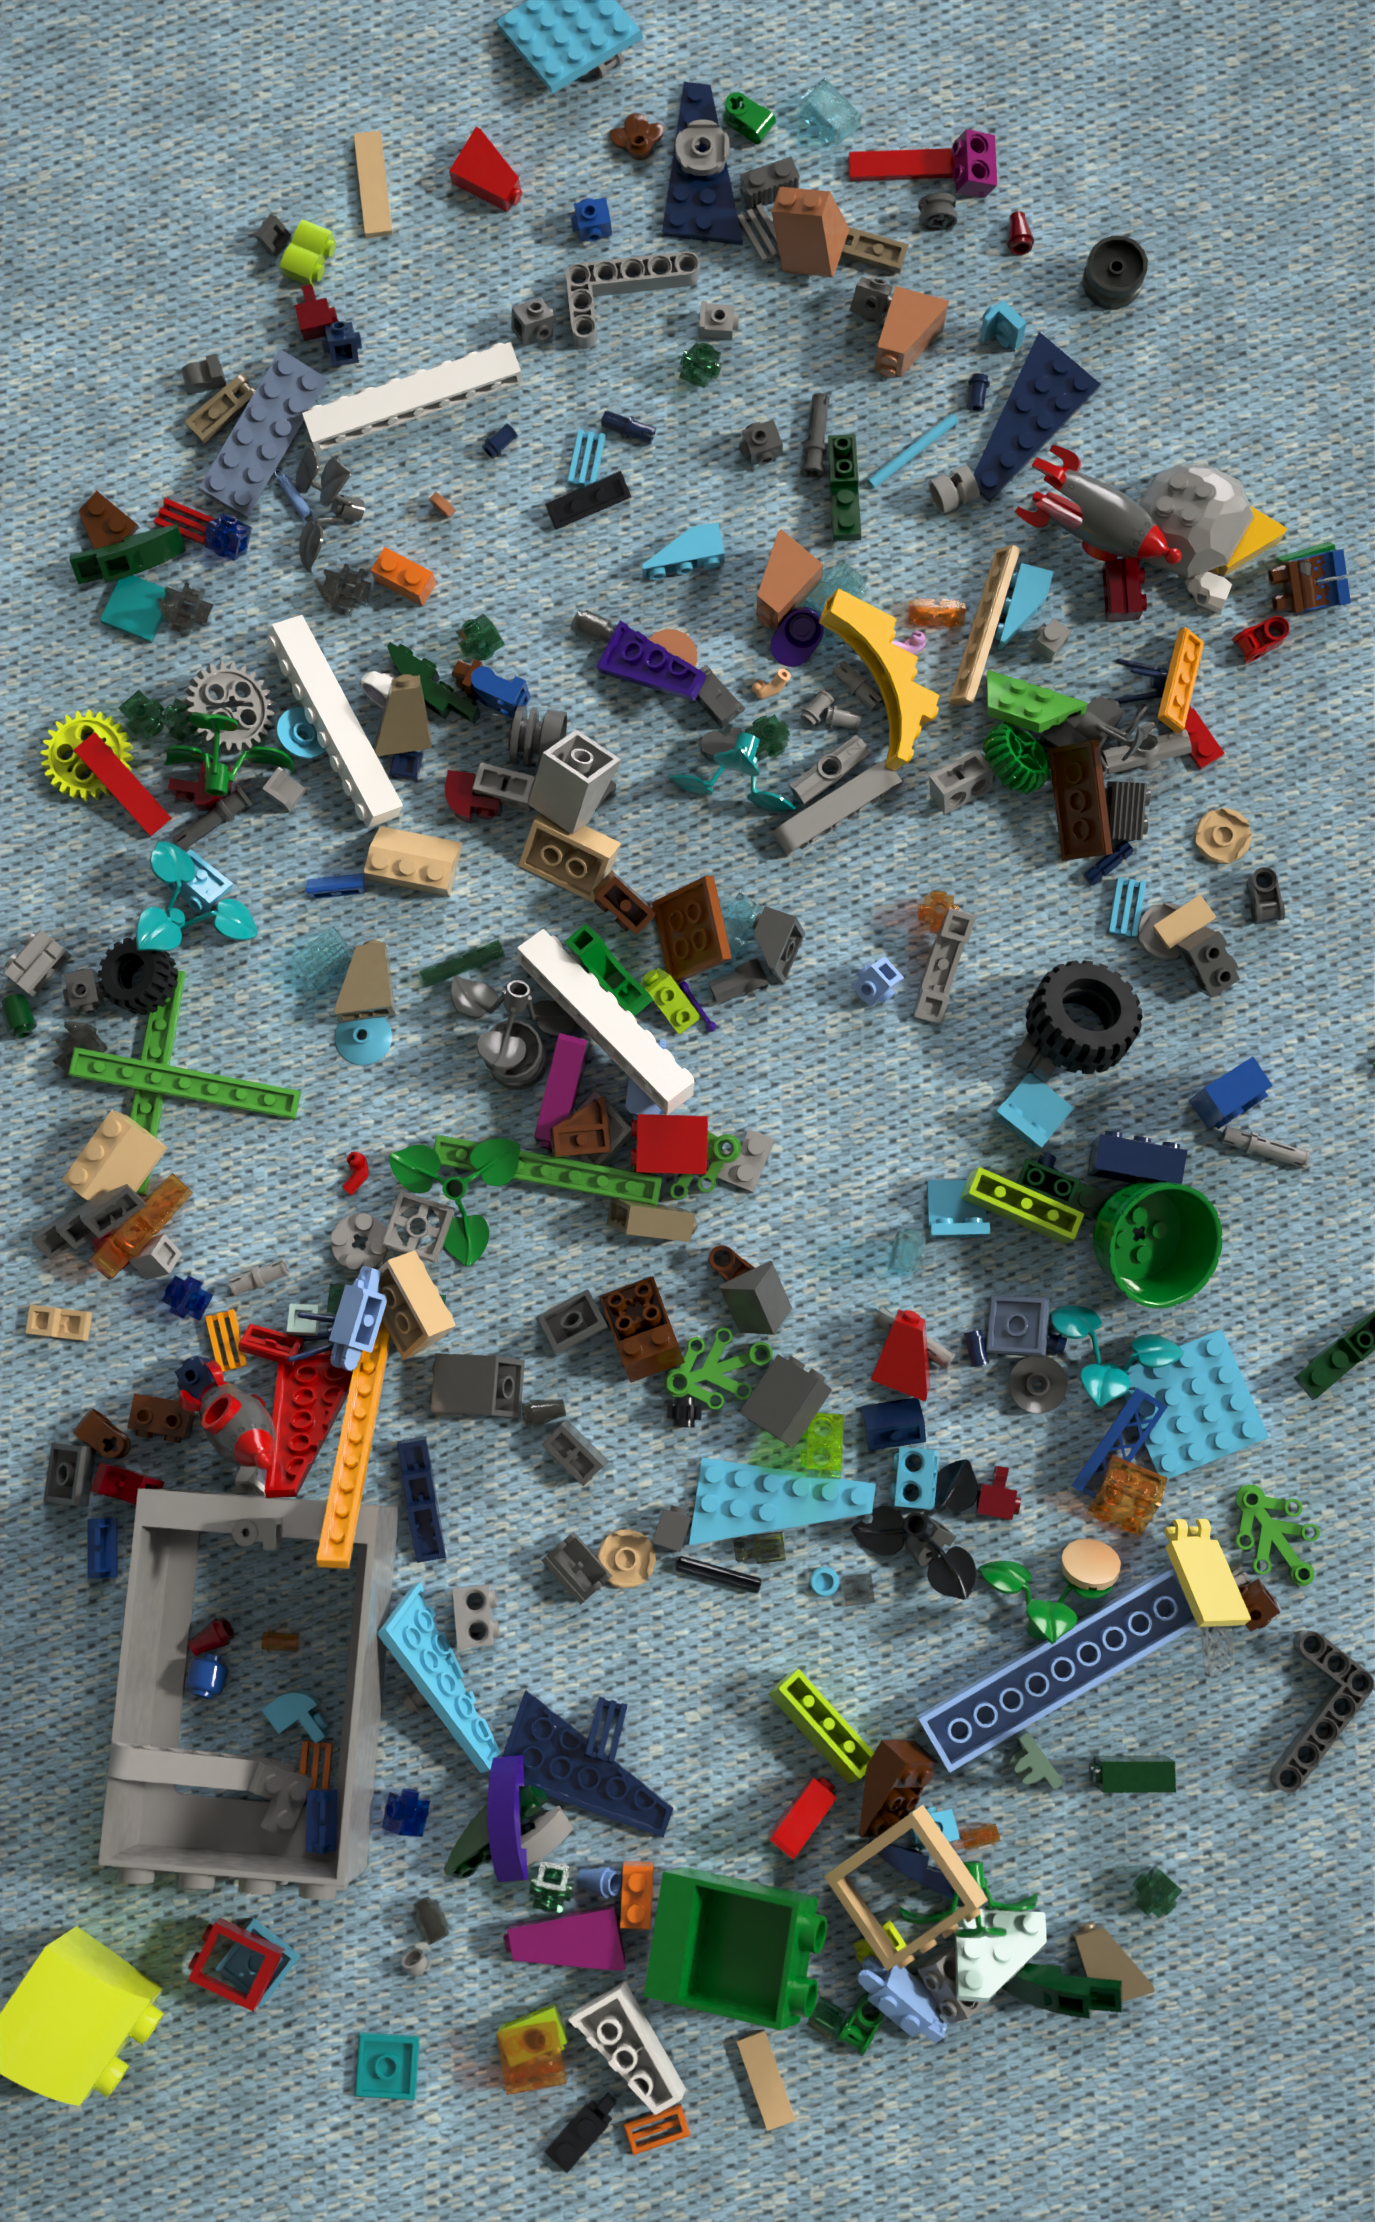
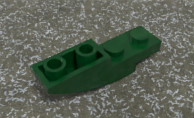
M856 434L828 435L833 542L860 541L861 520Z
M175 524L124 537V542L72 554L69 560L78 585L104 579L105 583L143 572L184 553L186 547L179 526Z
M389 642L387 648L400 676L405 674L412 676L420 675L425 705L444 719L453 711L473 724L477 722L481 716L477 707L478 704L466 695L462 698L453 693L454 689L445 682L440 681L438 684L437 682L440 677L436 670L437 666L426 658L419 660L413 656L414 653L408 647L402 644L396 646Z
M1025 1159L1016 1182L1023 1187L1084 1213L1083 1218L1095 1221L1104 1204L1113 1196L1084 1184L1077 1178L1029 1159Z
M1375 1309L1314 1357L1304 1369L1293 1377L1312 1400L1317 1399L1351 1368L1363 1361L1375 1350Z
M528 1785L519 1792L520 1822L526 1817L535 1815L539 1812L540 1807L549 1801L544 1790ZM487 1805L469 1823L455 1844L444 1868L446 1875L465 1879L476 1872V1868L481 1864L492 1860L488 1835Z
M1026 1963L1010 1981L1002 1986V1989L1016 1998L1038 2008L1058 2014L1090 2019L1091 2010L1122 2013V1980L1062 1975L1061 1966Z

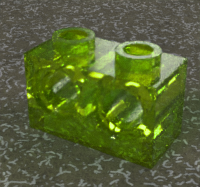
M817 1413L802 1435L801 1439H807L806 1450L800 1451V1467L805 1468V1477L840 1479L842 1473L844 1414ZM823 1426L830 1433L827 1436H819L815 1433L814 1429ZM824 1455L828 1458L829 1462L825 1465H819L814 1462L813 1457Z

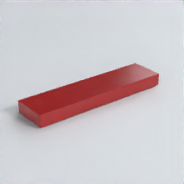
M952 148L849 152L848 156L849 182L953 178L954 156L952 155Z
M96 732L73 750L150 837L172 819Z

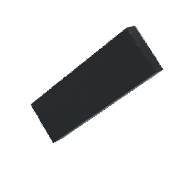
M618 471L544 504L555 530L627 500L631 498L622 472Z

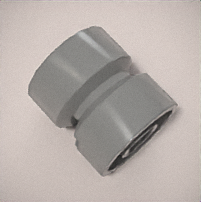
M966 464L951 470L949 476L943 474L930 480L928 483L930 494L942 514L958 508L959 502L966 504L979 498L977 482Z

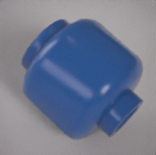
M205 1653L203 1658L192 1660L186 1679V1686L191 1689L190 1694L212 1700L214 1695L222 1693L228 1675V1667L221 1663L222 1657Z

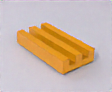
M231 1309L227 1312L205 1316L215 1360L220 1365L222 1372L248 1366L246 1353L238 1351V1344L242 1337L235 1310ZM228 1317L240 1362L236 1363L225 1323V1318ZM217 1320L229 1365H224L214 1321Z

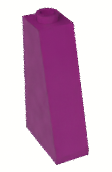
M561 1033L558 1035L534 1135L535 1140L540 1142L539 1146L552 1150L550 1129L573 1115L590 1052L587 1040Z
M615 1904L509 1925L507 1929L508 1934H504L506 1953H512L513 1961L614 1971L626 1970L627 1964Z

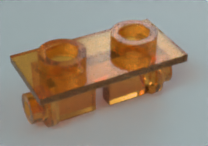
M915 597V600H909L908 625L964 627L965 602H960V599H940L939 605H934V599Z

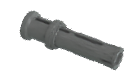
M815 393L812 395L809 435L807 442L803 445V453L805 454L804 465L800 468V474L804 477L822 478L825 473L823 458L827 454V447L824 443L830 400L829 395H825V393Z
M240 785L236 786V791L225 799H219L215 803V808L182 832L173 836V839L177 841L181 849L186 851L187 848L226 820L232 822L235 820V815L248 806L250 808L254 806V803Z

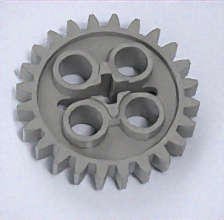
M222 661L217 665V668L210 664L206 671L201 669L197 673L198 677L194 676L189 681L192 686L185 689V693L190 697H186L183 703L190 706V708L183 713L187 716H190L193 712L205 713L207 715L218 714L236 720L238 723L237 730H220L219 746L222 745L223 753H227L232 747L234 753L237 754L241 751V748L248 751L252 744L256 746L261 742L260 738L268 735L265 728H270L273 723L267 718L275 715V712L269 710L268 707L274 701L266 700L265 696L270 693V690H262L260 688L264 680L256 682L254 680L255 671L247 675L245 674L246 666L243 665L239 670H236L235 662L229 664L226 669ZM235 688L242 690L244 698L236 694ZM208 690L216 693L218 701L213 700L209 696ZM243 704H251L252 707H248V706H244V707H243V706H241V705H243ZM206 708H207V709H217V710L212 711V712H208V711H206ZM240 715L246 716L249 719L250 725L244 724L241 721ZM191 721L187 723L188 726H194ZM197 727L193 735L197 736L202 733L204 735L202 744L207 743L209 740L212 741L213 750L214 730Z

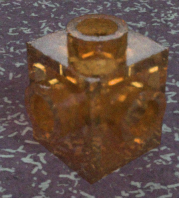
M933 891L930 892V895H925L923 904H918V921H923V930H930V933L937 934L948 907L959 910V904H954V895H947V892ZM934 908H944L945 911L939 914Z

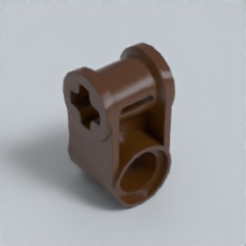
M716 1246L709 1254L708 1262L710 1267L725 1282L754 1269L749 1262L742 1259L728 1246ZM718 1251L726 1252L730 1258L729 1264L724 1267L716 1265L713 1260L714 1254Z
M90 1408L73 1430V1434L106 1458L125 1457L131 1449L130 1438L114 1426L107 1417L93 1408ZM111 1440H117L115 1443L118 1447L117 1450H111L113 1448V1445L110 1443Z

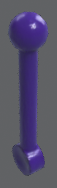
M685 981L679 983V988L686 994L705 1022L706 1030L714 1032L716 1030V1023L709 1020L690 992L688 984Z

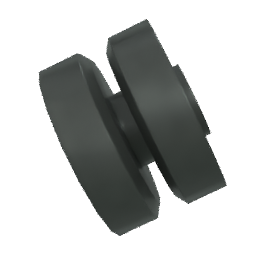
M1113 235L1101 239L1093 246L1084 269L1082 286L1086 296L1095 305L1104 309L1117 310L1130 305L1137 298L1148 271V258L1144 249L1135 240L1126 236Z

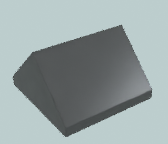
M772 1261L719 1285L740 1333L774 1335L792 1309Z
M588 1289L537 1316L557 1356L609 1329Z
M59 1443L51 1444L44 1501L72 1506H89L96 1456L94 1448Z

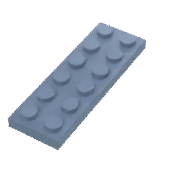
M280 349L200 484L198 491L247 519L304 422L302 413L313 407L328 378Z

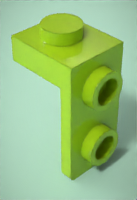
M657 968L644 975L643 981L639 984L651 995L656 1006L678 1034L683 1033L700 1019V1015L670 974L661 968Z

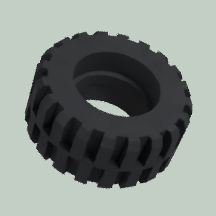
M1078 960L1068 961L1066 965L1059 964L1055 966L1051 972H1047L1026 1009V1028L1029 1034L1032 1033L1030 1039L1035 1047L1039 1046L1041 1049L1039 1053L1045 1059L1049 1057L1053 1060V1065L1059 1068L1062 1065L1067 1068V1071L1077 1073L1078 1070L1082 1071V1074H1093L1095 1070L1101 1073L1108 1070L1109 1067H1114L1118 1064L1136 1040L1142 1027L1141 1020L1143 1018L1142 1009L1138 1007L1140 1001L1137 994L1132 993L1133 987L1128 981L1124 982L1121 979L1122 975L1117 971L1113 973L1107 969L1108 966L1103 964L1093 965V961L1083 960L1079 964ZM1074 1003L1089 1008L1101 1020L1104 1031H1091L1078 1026L1068 1017L1063 1004Z

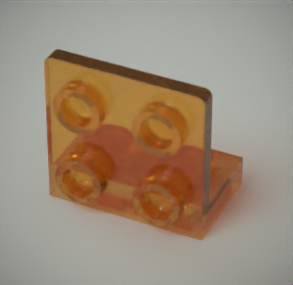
M1112 1455L1108 1461L1103 1483L1090 1503L1086 1514L1128 1533L1141 1536L1161 1505L1167 1477Z
M556 2021L497 2032L506 2095L567 2084L569 2077L567 2064L563 2062Z

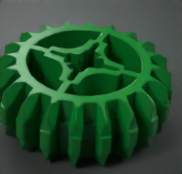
M1004 722L993 727L983 740L984 746L982 749L986 754L984 758L989 762V768L994 771L995 777H999L1003 785H1008L1009 790H1015L1018 794L1024 793L1028 795L1040 789L1048 781V777L1051 775L1049 770L1050 763L1048 762L1049 756L1045 754V747L1040 745L1039 739L1032 735V731L1028 732L1025 728Z

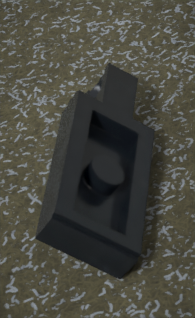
M607 2092L598 2104L593 2100L588 2104L586 2103L545 2149V2153L561 2169L568 2173L608 2127L612 2120L608 2113L616 2105L617 2100Z

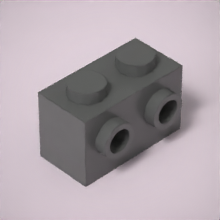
M1204 926L1176 944L1197 988L1207 996L1212 998L1240 980L1236 972L1238 965L1234 958L1227 953L1225 949L1227 942L1219 931H1214Z

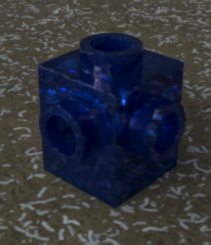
M222 514L208 523L205 529V535L207 536L205 547L214 551L220 557H227L235 561L248 549L252 527L238 521L232 515Z
M175 1275L172 1282L167 1285L165 1295L161 1301L171 1306L170 1313L185 1319L186 1315H189L200 1321L213 1294L201 1288L203 1282L189 1275L185 1280Z
M402 1788V1793L389 1792L382 1828L401 1836L423 1837L430 1800L419 1797V1791Z

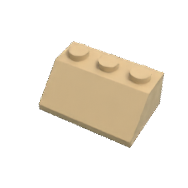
M540 813L533 821L518 866L584 899L594 902L596 897L592 890L609 874L622 843L587 826H583L572 835Z
M380 826L370 844L364 874L369 881L450 897L462 842Z
M111 1110L67 1171L62 1181L88 1201L125 1184H128L137 1192L168 1147L128 1115Z
M415 1250L387 1260L378 1269L381 1271L378 1285L379 1293L385 1295L387 1300L382 1321L403 1360L412 1357L444 1338L456 1326L452 1314L447 1310L437 1287L430 1279L424 1263L420 1260Z

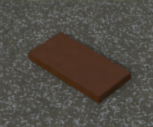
M1099 740L1049 748L1062 861L1113 854Z

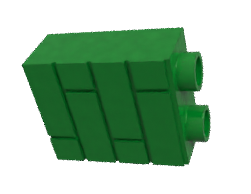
M688 1867L663 1871L643 1997L779 2031L800 2023L801 2016L809 2018L815 2008L818 1995L816 1979L807 1978L810 1953H820L827 1933L826 1917L816 1914L818 1897Z

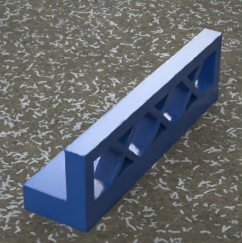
M1137 1387L1071 1486L1080 1492L1083 1491L1100 1504H1103L1167 1409V1406ZM1144 1399L1159 1408L1152 1419L1140 1421L1138 1407ZM1135 1413L1136 1422L1128 1423ZM1149 1423L1144 1432H1142L1141 1424ZM1137 1425L1140 1438L1136 1443L1124 1445L1122 1431L1125 1427ZM1119 1437L1120 1446L1112 1447ZM1133 1447L1126 1457L1125 1448ZM1121 1449L1124 1461L1122 1465L1118 1468L1107 1469L1105 1460L1107 1453ZM1102 1462L1104 1470L1096 1471ZM1116 1472L1110 1481L1108 1473ZM1105 1474L1107 1487L1101 1495L1086 1486L1092 1476Z

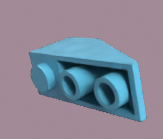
M715 522L689 528L642 565L643 578L649 577L651 580H659L668 573L677 572L679 575L691 573L694 568L704 567V569L709 570L719 567L720 563H725V552L719 523Z
M1021 563L1019 572H1013L1009 588L1014 589L1011 598L1006 597L1002 614L1007 615L1004 624L999 623L995 639L1000 641L998 650H1002L1044 606L1054 571Z

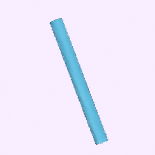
M953 413L871 476L867 480L869 485L874 489L956 425L959 422L958 418Z

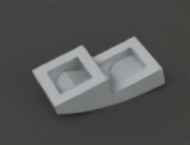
M560 1805L534 1819L536 1828L521 1836V1848L527 1849V1869L552 1852L573 1830L571 1822Z

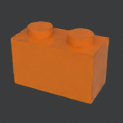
M386 547L383 548L371 569L376 582L421 606L425 604L436 585L432 571Z
M624 1861L620 1928L651 1929L654 1862Z

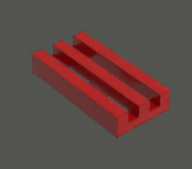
M165 498L163 507H160L158 511V518L155 517L153 521L154 524L161 528L174 525L164 521V518L167 517L204 533L203 536L179 527L183 537L205 546L216 524L215 518ZM169 508L174 509L185 515H188L204 523H207L208 525L206 527L202 524L194 522L190 519H187L168 510Z
M249 1324L238 1344V1351L293 1366L295 1361L289 1363L287 1359L299 1354V1350L304 1346V1339ZM251 1335L257 1336V1337H260V1338H264L265 1340L259 1339V1338H256V1337H252ZM276 1342L281 1343V1344H285V1345H288V1346H292V1348H291V1347L284 1346V1345L277 1344Z

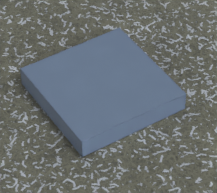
M991 1295L986 1353L1045 1357L1050 1299L1048 1297Z

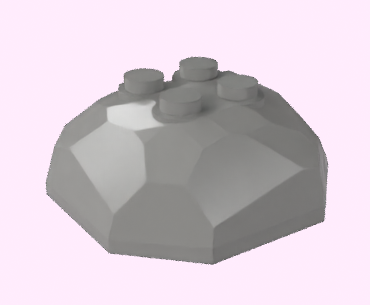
M1195 464L1177 465L1157 474L1139 505L1146 510L1158 525L1166 539L1168 548L1179 549L1182 557L1179 563L1174 565L1169 564L1164 556L1139 560L1187 578L1228 564L1254 518L1241 481L1213 467Z

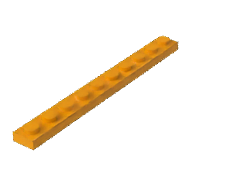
M383 1321L380 1323L372 1353L362 1350L357 1368L353 1370L316 1559L318 1567L349 1569L391 1336Z

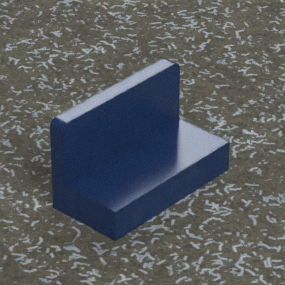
M909 1398L861 1407L868 1451L926 1442L925 1421L919 1399Z

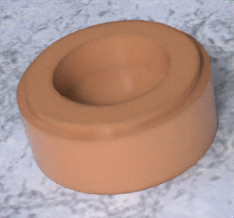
M435 491L429 498V502L445 517L450 518L455 513L456 509L438 492Z

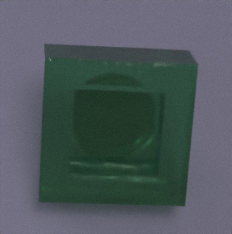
M820 1996L806 2025L833 2041L838 2034L846 2011Z

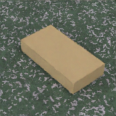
M1198 895L1159 921L1152 929L1169 951L1176 944L1208 925L1217 917L1203 897Z

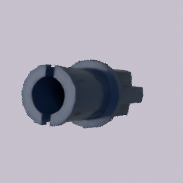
M607 410L601 419L602 427L622 433L624 438L630 436L650 445L654 437L645 435L643 432L654 435L656 433V427L634 420L633 416L627 418Z

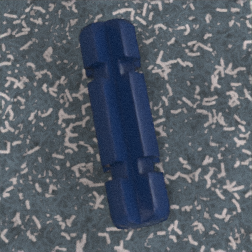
M1122 841L1116 846L1115 850H1112L1113 854L1105 855L1096 863L1095 867L1092 866L1085 872V879L1091 885H1095L1103 878L1102 876H1106L1121 864L1122 859L1125 860L1132 855L1134 849L1127 841Z

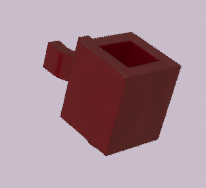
M312 284L302 286L305 303L294 306L304 341L325 337V326L339 321L335 307H329L327 298L316 299Z
M995 1466L992 1486L980 1484L975 1513L1008 1520L1013 1519V1514L1018 1515L1021 1498L1017 1497L1016 1490L1005 1488L1009 1468Z

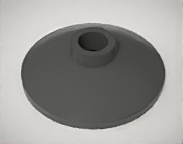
M1028 1356L1023 1358L1013 1367L1009 1376L1008 1385L1012 1399L1020 1408L1030 1413L1041 1414L1052 1411L1061 1404L1067 1392V1378L1063 1368L1055 1360L1047 1356ZM1034 1379H1039L1042 1382L1040 1390L1032 1388L1031 1383Z

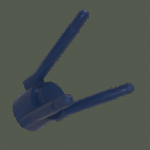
M1117 659L1118 664L1131 667V673L1151 677L1150 687L1155 688V691L1114 699L1115 701L1123 704L1150 698H1162L1169 671L1167 668H1157L1130 660Z
M298 1313L299 1318L329 1322L332 1325H327V1332L318 1333L317 1336L302 1335L296 1337L303 1338L304 1342L328 1339V1343L331 1342L329 1338L336 1316ZM334 1342L288 1357L287 1361L291 1363L332 1350Z

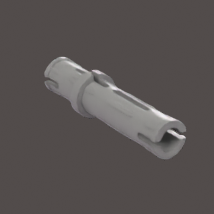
M1225 1126L1221 1135V1144L1242 1149L1244 1153L1249 1155L1252 1153L1259 1154L1301 1169H1305L1309 1160V1151L1260 1137L1258 1133L1253 1131L1248 1133Z
M881 1306L872 1322L889 1331L895 1314ZM927 1336L928 1357L946 1369L956 1353Z

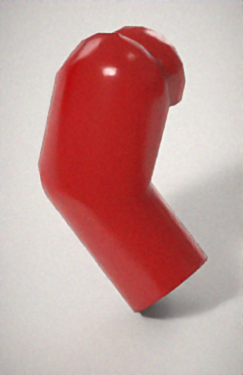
M351 1152L347 1156L351 1176L341 1186L351 1196L366 1181L369 1175L367 1159L359 1152Z

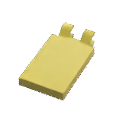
M1174 1519L1173 1524L1175 1527H1166L1164 1529L1165 1536L1170 1541L1165 1548L1197 1626H1236L1248 1623L1251 1620L1218 1540H1210L1211 1526L1207 1519H1197L1196 1524L1198 1527H1188L1184 1519Z

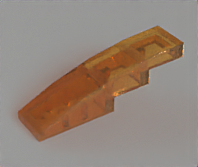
M171 1173L144 1200L146 1206L126 1219L88 1261L108 1280L113 1279L124 1265L138 1254L151 1237L165 1226L193 1192Z

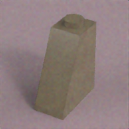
M405 674L391 680L375 739V754L377 757L432 749V737L420 675L412 676Z
M371 940L363 945L356 946L334 1008L335 1016L339 1023L396 1015L389 953L385 942Z
M611 1197L607 1219L609 1226L626 1235L691 1242V1236L696 1230L695 1213L684 1208L662 1204L655 1206Z
M1087 1921L1077 1925L1078 1930L1073 1931L1072 1935L1085 1977L1122 1980L1123 2002L1155 1992L1152 1983L1100 1923L1095 1925L1094 1921Z

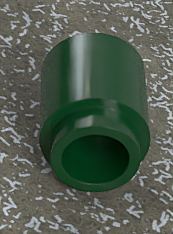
M14 994L4 998L1 1001V1012L8 1034L16 1036V1038L30 1036L33 1033L32 1030L37 1025L29 1001L22 994Z

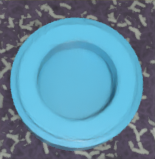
M819 1567L810 1576V1587L819 1596H831L839 1587V1577L833 1569Z

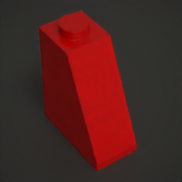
M475 127L449 170L451 183L508 213L511 206H516L522 196L519 177L480 128Z
M898 1309L874 1367L871 1380L926 1401L930 1388L926 1320L913 1311Z
M812 1776L771 1828L769 1840L794 1860L837 1799V1795L833 1792L835 1786L824 1776H821L819 1780Z

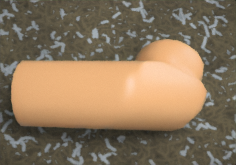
M779 669L770 683L766 685L763 680H758V682L753 684L751 690L756 694V698L764 700L780 693L791 675L787 670Z

